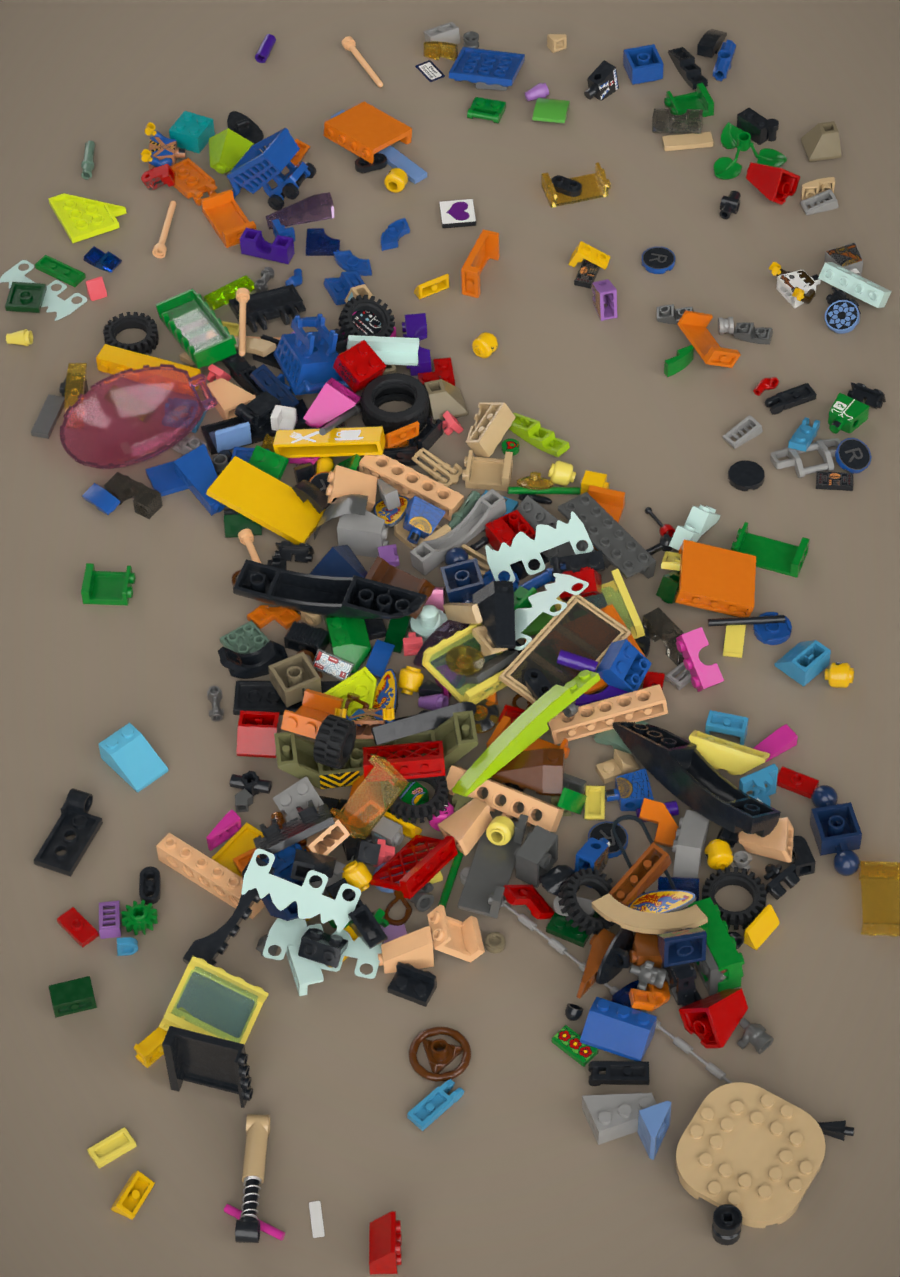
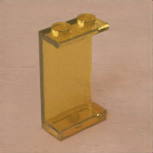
M599 162L596 163L594 174L569 178L580 182L582 185V193L577 197H570L556 192L549 174H541V187L551 208L607 197L608 189L611 188L609 179H606L605 170L601 168Z
M374 754L369 759L374 768L341 810L334 808L330 810L335 816L334 818L338 819L346 827L350 836L354 839L357 837L366 839L409 783L385 758Z
M860 861L859 880H861L863 921L861 935L900 936V862Z

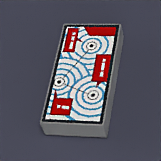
M318 649L312 663L315 669L342 681L350 677L355 665L322 649Z

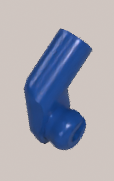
M295 269L294 276L289 277L285 281V285L293 284L294 287L300 286L303 282L302 270Z

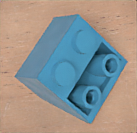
M817 640L799 642L780 658L774 666L804 687L829 666L831 650Z

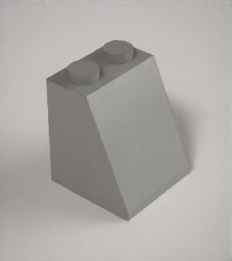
M367 510L365 515L345 514L340 516L337 526L338 546L348 545L355 555L377 558V547L389 545V541L386 540L388 528H385L384 519Z

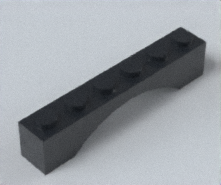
M256 857V863L259 866L268 865L266 862ZM250 861L248 862V864L246 865V867H245L244 870L242 871V877H243V878H244L245 872H246V870H247V868H248V865H249ZM271 867L269 873L274 875L275 868ZM254 888L248 890L244 895L241 894L233 915L221 928L193 942L183 957V961L186 964H189L194 956L204 959L208 964L215 967L217 963L215 959L219 954H224L229 946L227 942L230 937L234 938L239 932L241 921L248 919L252 913L250 908L254 902L259 903L261 900L257 889Z

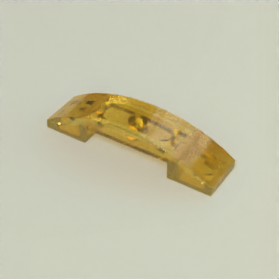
M87 363L68 364L65 386V429H83L84 386Z

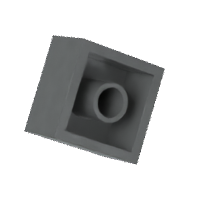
M536 826L533 831L528 832L525 842L522 846H518L514 854L516 857L515 869L517 879L538 888L541 884L539 877L551 870L558 860V835L540 826Z

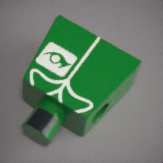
M839 393L829 411L828 424L830 425V431L835 434L840 430L852 433L868 419L870 406Z

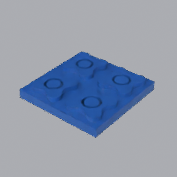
M463 47L449 71V78L455 81L465 80L471 83L483 82L487 85L512 86L525 61V54Z

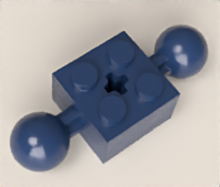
M451 548L445 555L447 566L440 567L449 603H472V595L485 587L477 558L469 560V556L463 548Z
M821 785L812 793V802L816 808L811 809L810 826L820 856L837 853L833 860L835 870L843 876L853 875L859 869L860 860L858 855L851 850L860 849L862 833L851 802L837 804L838 796L834 788L828 785Z

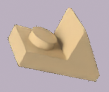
M485 625L472 629V635L481 645V658L508 650V648H496L487 634L488 630Z
M614 749L613 759L596 765V771L604 784L615 781V778L640 770L632 754Z

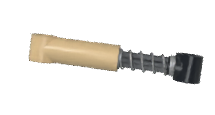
M247 1114L246 1145L242 1182L245 1188L243 1189L244 1196L242 1197L243 1204L241 1206L243 1211L240 1219L236 1220V1243H259L260 1220L256 1216L258 1214L257 1206H259L257 1200L260 1198L258 1191L261 1188L259 1185H262L264 1182L267 1141L270 1135V1115Z

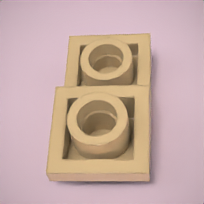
M835 177L816 179L803 184L801 200H806L829 189L834 193Z

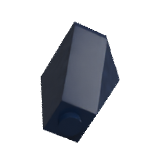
M348 545L332 547L310 572L311 575L353 577L355 575L363 578L368 573Z

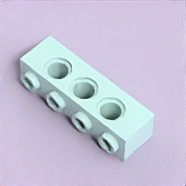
M826 262L818 279L876 308L885 307L892 292L833 262Z

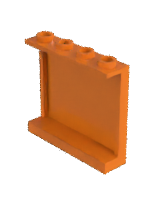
M364 101L324 122V137L372 164L374 154L397 141L405 144L411 143L412 128Z
M683 540L678 551L681 554L679 590L675 597V603L736 617H750L754 609L756 556Z

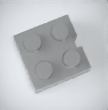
M307 776L273 797L282 814H287L285 817L287 822L295 818L300 820L301 818L296 807L301 806L305 809L309 807L308 801L312 800L317 811H319V806L324 804Z

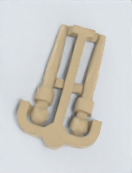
M425 448L420 449L411 459L432 475L438 483H442L448 488L452 484H457L459 477L462 475L463 470L460 465L456 463L451 468V465L443 462ZM420 457L434 468L430 469L428 466L417 460V458ZM437 470L449 479L448 483L445 477H441L442 475L436 472Z

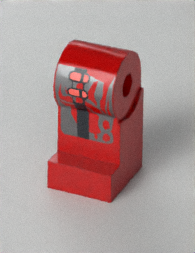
M165 164L143 173L141 180L149 190H155L159 186L166 184L170 187L175 185V172L169 164Z

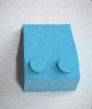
M130 722L98 744L101 759L137 793L169 771L145 737Z

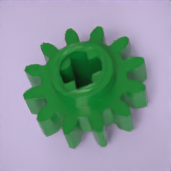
M142 900L141 904L133 901L132 907L126 905L127 911L121 912L122 926L126 927L127 932L134 930L135 935H138L139 931L146 935V929L153 931V924H158L157 909H153L152 903L146 906L145 900Z

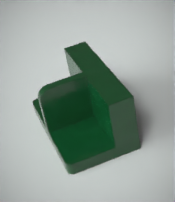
M90 976L49 985L55 1018L97 1008Z

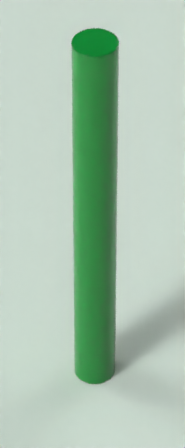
M508 487L507 493L580 495L581 489L580 487Z
M457 850L458 854L453 859L438 906L443 905L445 909L464 855L459 850Z

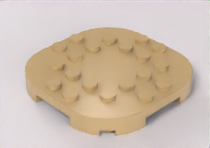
M743 1082L729 1083L709 1093L700 1105L677 1145L675 1169L677 1170L681 1185L695 1199L702 1198L717 1207L724 1204L734 1205L741 1211L743 1225L753 1228H766L768 1225L782 1224L797 1211L801 1200L822 1167L826 1148L825 1138L816 1120L801 1108L757 1085Z

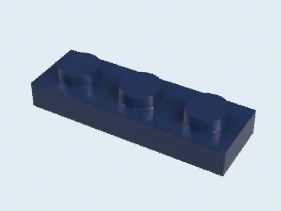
M265 364L250 374V377L264 392L267 391L281 401V406L292 408L298 406L299 401Z

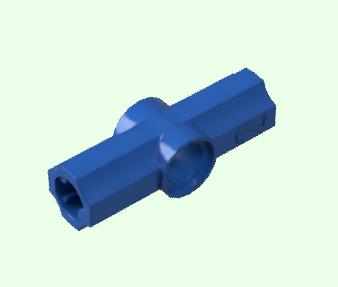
M732 40L723 42L721 50L718 52V58L713 70V77L718 81L726 79L728 71L731 69V62L736 50V44Z

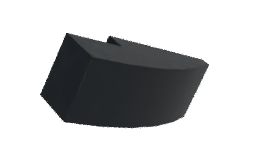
M714 29L708 30L697 45V55L713 58L714 54L718 53L727 36V32Z

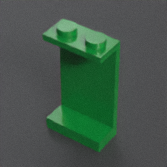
M745 522L742 529L739 528L736 536L737 541H733L731 550L756 556V567L798 578L809 550L810 539L802 537L799 546L748 533V522Z

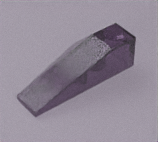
M328 192L313 195L267 215L266 221L269 230L273 229L272 220L279 219L281 225L284 224L287 227L335 218L331 194Z

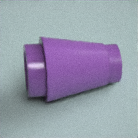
M539 83L527 92H524L527 101H532L538 98H546L549 95V90L546 83Z
M442 693L421 696L418 700V705L420 708L432 711L449 706V700Z

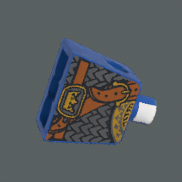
M590 838L576 854L574 871L592 868V871L595 869L599 870L600 875L607 865L610 842L605 838H600L599 840Z

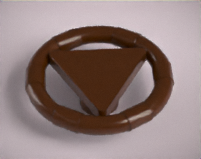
M433 1027L424 1030L415 1037L409 1049V1061L414 1071L422 1078L436 1082H444L458 1077L466 1070L471 1059V1048L465 1036L448 1027ZM439 1034L448 1035L460 1043L461 1046L448 1044L443 1039L432 1041L426 1038ZM421 1042L423 1043L432 1073L421 1066L417 1060V1052ZM463 1052L461 1063L457 1068L439 1074Z

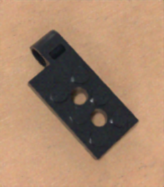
M75 788L69 791L66 801L61 808V816L34 858L35 865L70 877L72 876L103 824L102 818L88 814L93 802L92 794ZM71 835H75V836H76V837H75L74 839H72V840H67V839H66L67 836H71ZM67 851L64 855H57V852Z

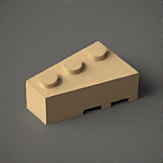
M479 402V412L474 416L475 424L471 426L466 440L467 445L473 450L476 457H490L516 418L505 402Z

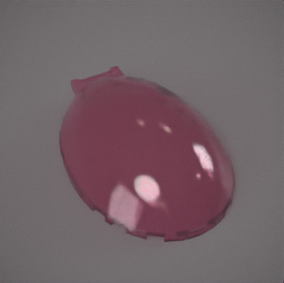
M160 364L159 367L144 365L142 369L137 370L131 368L100 380L90 387L91 390L84 395L80 394L77 397V402L73 406H69L63 416L64 421L62 426H60V440L66 453L73 460L84 466L110 470L133 467L151 461L176 447L194 430L204 411L217 405V400L212 396L206 384L204 374H198L190 378L186 370L169 364ZM198 385L206 398L204 401L200 400L195 389Z

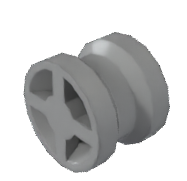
M719 317V335L727 332L734 334L733 317H728L727 319Z

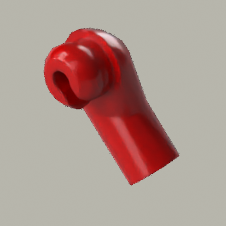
M776 377L764 378L755 387L753 392L760 396L764 390L775 389L779 384V380Z

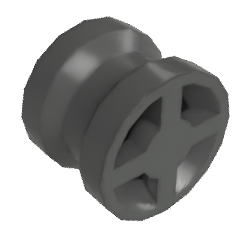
M473 31L466 32L463 35L464 47L478 49L479 34Z

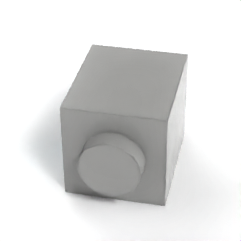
M381 816L371 829L372 842L377 843V839L386 840L385 845L399 846L404 839L402 825Z

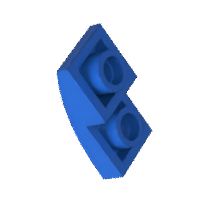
M95 483L82 495L86 501L95 505L99 511L107 515L113 512L120 504V501L115 496Z
M376 640L366 664V668L374 677L381 678L385 673L395 645Z

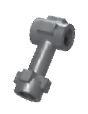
M265 267L264 271H261L262 278L255 281L254 290H256V293L268 290L267 282L270 278L274 277V270L271 267Z
M211 686L207 691L208 700L212 703L209 717H211L212 721L218 722L224 716V710L220 709L219 704L222 699V690L218 686Z

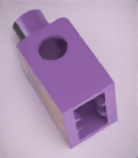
M608 279L593 282V304L600 320L618 318L617 290Z

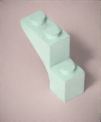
M707 505L693 506L685 525L677 526L669 546L679 551L683 540L697 542L707 530L718 522L721 515L715 513L716 509Z

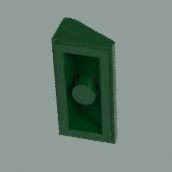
M224 515L225 538L238 537V533L243 529H251L254 536L262 535V526L244 515Z

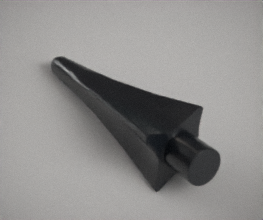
M846 1120L817 1122L824 1135L842 1141L845 1140V1135L854 1136V1127H847Z

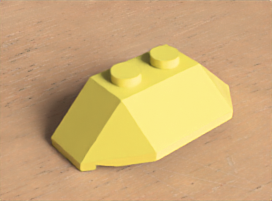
M694 730L689 736L690 742L697 745L696 749L714 769L727 770L731 775H742L765 763L770 756V753Z

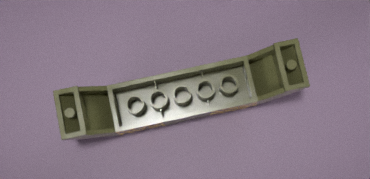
M473 710L453 713L451 718L434 730L424 731L376 745L374 739H356L350 758L341 769L315 762L313 742L299 737L293 732L274 733L278 768L299 779L307 776L311 784L319 789L352 786L353 782L364 774L363 747L442 740L446 771L451 765L455 764L478 745Z

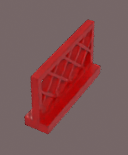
M443 741L363 747L365 783L446 776Z
M416 835L372 876L370 884L401 891L404 898L411 899L458 854L454 837L447 835L441 840Z

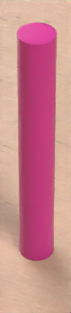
M229 1204L224 1208L225 1213L240 1219L241 1210ZM260 1220L261 1231L281 1241L283 1240L285 1232Z

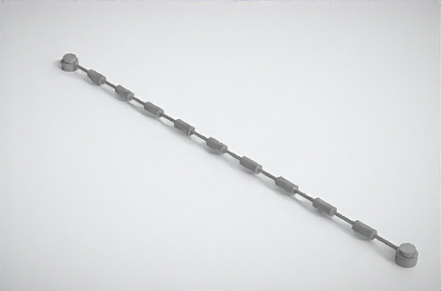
M465 867L460 872V881L463 885H465L470 867ZM503 899L501 907L505 906L517 915L518 920L531 931H537L549 941L548 944L561 955L566 954L579 965V969L584 972L585 962L581 963L567 952V948L555 938H549L537 928L535 922L523 913L520 915L506 904L507 901ZM607 983L604 984L610 989V993L623 1004L628 1003L631 1006L629 997L615 986L611 987ZM656 1021L655 1029L659 1028L674 1040L673 1043L686 1054L689 1055L691 1053L706 1065L705 1069L720 1081L725 1080L727 1083H732L725 1077L726 1074L712 1062L707 1063L693 1052V1047L679 1036L674 1037L660 1026V1021Z

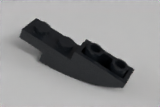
M237 349V354L221 360L230 370V376L247 392L256 397L264 392L250 377V374L257 368L251 366L244 357H241Z

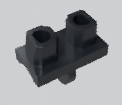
M794 863L781 873L782 866L780 864L776 866L768 864L765 867L766 874L764 878L767 881L770 878L773 879L766 885L765 890L767 894L770 893L776 900L787 892L780 884L782 881L790 889L800 881L794 872L797 868Z

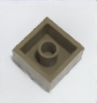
M304 651L268 666L270 681L286 707L303 701L306 689L322 693L321 678Z

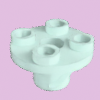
M434 605L423 606L417 619L411 617V630L416 632V636H422V641L438 638L448 631L449 624L446 614Z

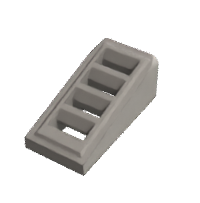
M831 189L800 202L806 215L829 211L839 207L838 201Z
M749 415L722 437L736 449L763 432L762 425ZM731 437H734L737 441L734 442V441H733L732 439H730V438H731Z
M378 479L379 493L386 508L390 511L400 507L401 503L397 489L382 479Z

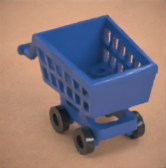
M287 128L252 145L228 173L227 178L232 185L234 199L240 193L242 187L252 194L263 187L265 193L269 196V206L273 210L280 211L284 207L285 196L291 200L296 199L302 182L306 178L311 179L315 176L317 171L311 163L302 161L298 165H294L290 161L300 148ZM286 166L289 169V172L283 174L281 171ZM272 179L278 185L273 189L268 184Z

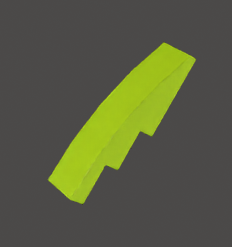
M515 412L513 413L516 418L509 430L532 446L555 457L561 456L570 448L569 442L556 438L554 431L542 428L540 421Z

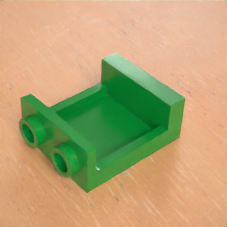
M703 83L697 84V92L673 97L670 91L666 92V98H664L665 106L669 108L671 117H674L677 123L714 115V101Z
M86 563L81 589L83 604L128 606L129 598L133 597V587L131 586L135 584L136 579L135 573H132V567L127 566L126 572L95 571L94 564Z

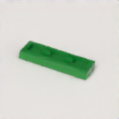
M47 255L43 256L35 264L37 270L73 287H76L86 278L85 273Z

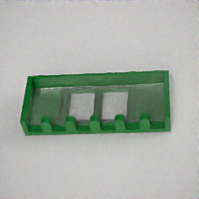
M193 288L155 304L160 320L198 369L237 354L235 337L230 335L226 326L223 327L220 318H216L215 312L210 310L206 301L203 302L200 293L197 294Z

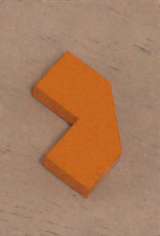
M260 605L247 615V620H252L259 629L275 620L287 630L294 621L298 622L301 620V617L292 609Z
M644 798L639 818L657 823L654 843L672 848L677 828L679 827L664 803Z
M664 981L662 989L647 983V991L631 988L629 992L632 1008L651 1012L668 1002L671 996L668 982Z

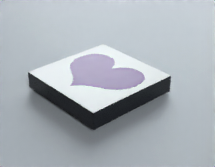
M473 199L439 202L443 228L476 226Z

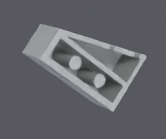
M686 810L685 816L680 817L672 852H675L673 877L697 882L699 866H701L702 861L701 855L705 848L710 820L696 811Z
M652 1093L582 1096V1110L598 1145L637 1132L639 1110L657 1104Z

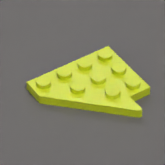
M65 193L48 198L51 208L72 243L120 228L116 217L127 214L126 208L123 206Z
M364 667L324 694L344 699L343 709L348 699L347 694L355 693L360 696V700L368 703L369 709H372L377 679ZM356 701L351 702L348 707L347 716H352L358 709H362L363 705Z

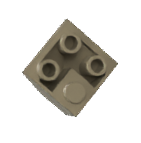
M835 121L818 123L801 138L809 162L841 158L842 156L839 131Z
M442 379L424 382L429 395V410L434 422L437 419L445 420L442 415L446 411H449L455 418L468 415L467 407L458 387Z

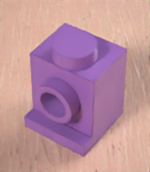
M396 544L377 547L378 557L394 567L400 565Z

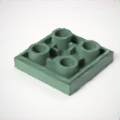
M252 620L220 638V642L224 647L240 654L256 652L270 641Z

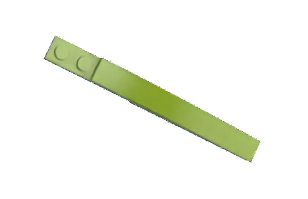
M583 670L574 679L567 682L564 687L556 684L499 735L452 788V791L467 797L546 733L549 730L547 723L601 680L599 673Z

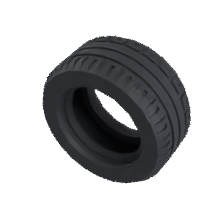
M391 373L375 378L365 387L361 395V412L364 425L366 427L383 426L384 434L386 435L418 421L420 423L419 431H421L427 424L430 415L429 395L426 387L416 378L406 374ZM391 401H404L412 405V407L400 412H387L378 408L384 403Z

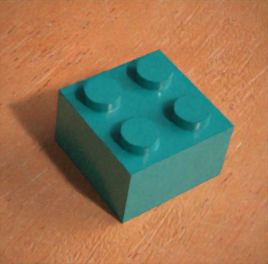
M184 111L169 129L170 139L176 140L177 147L186 148L188 151L200 154L208 144L209 138L215 135L213 119Z

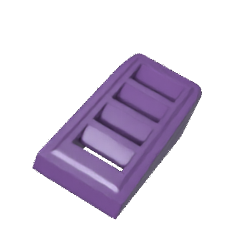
M120 901L99 903V933L101 939L121 937Z

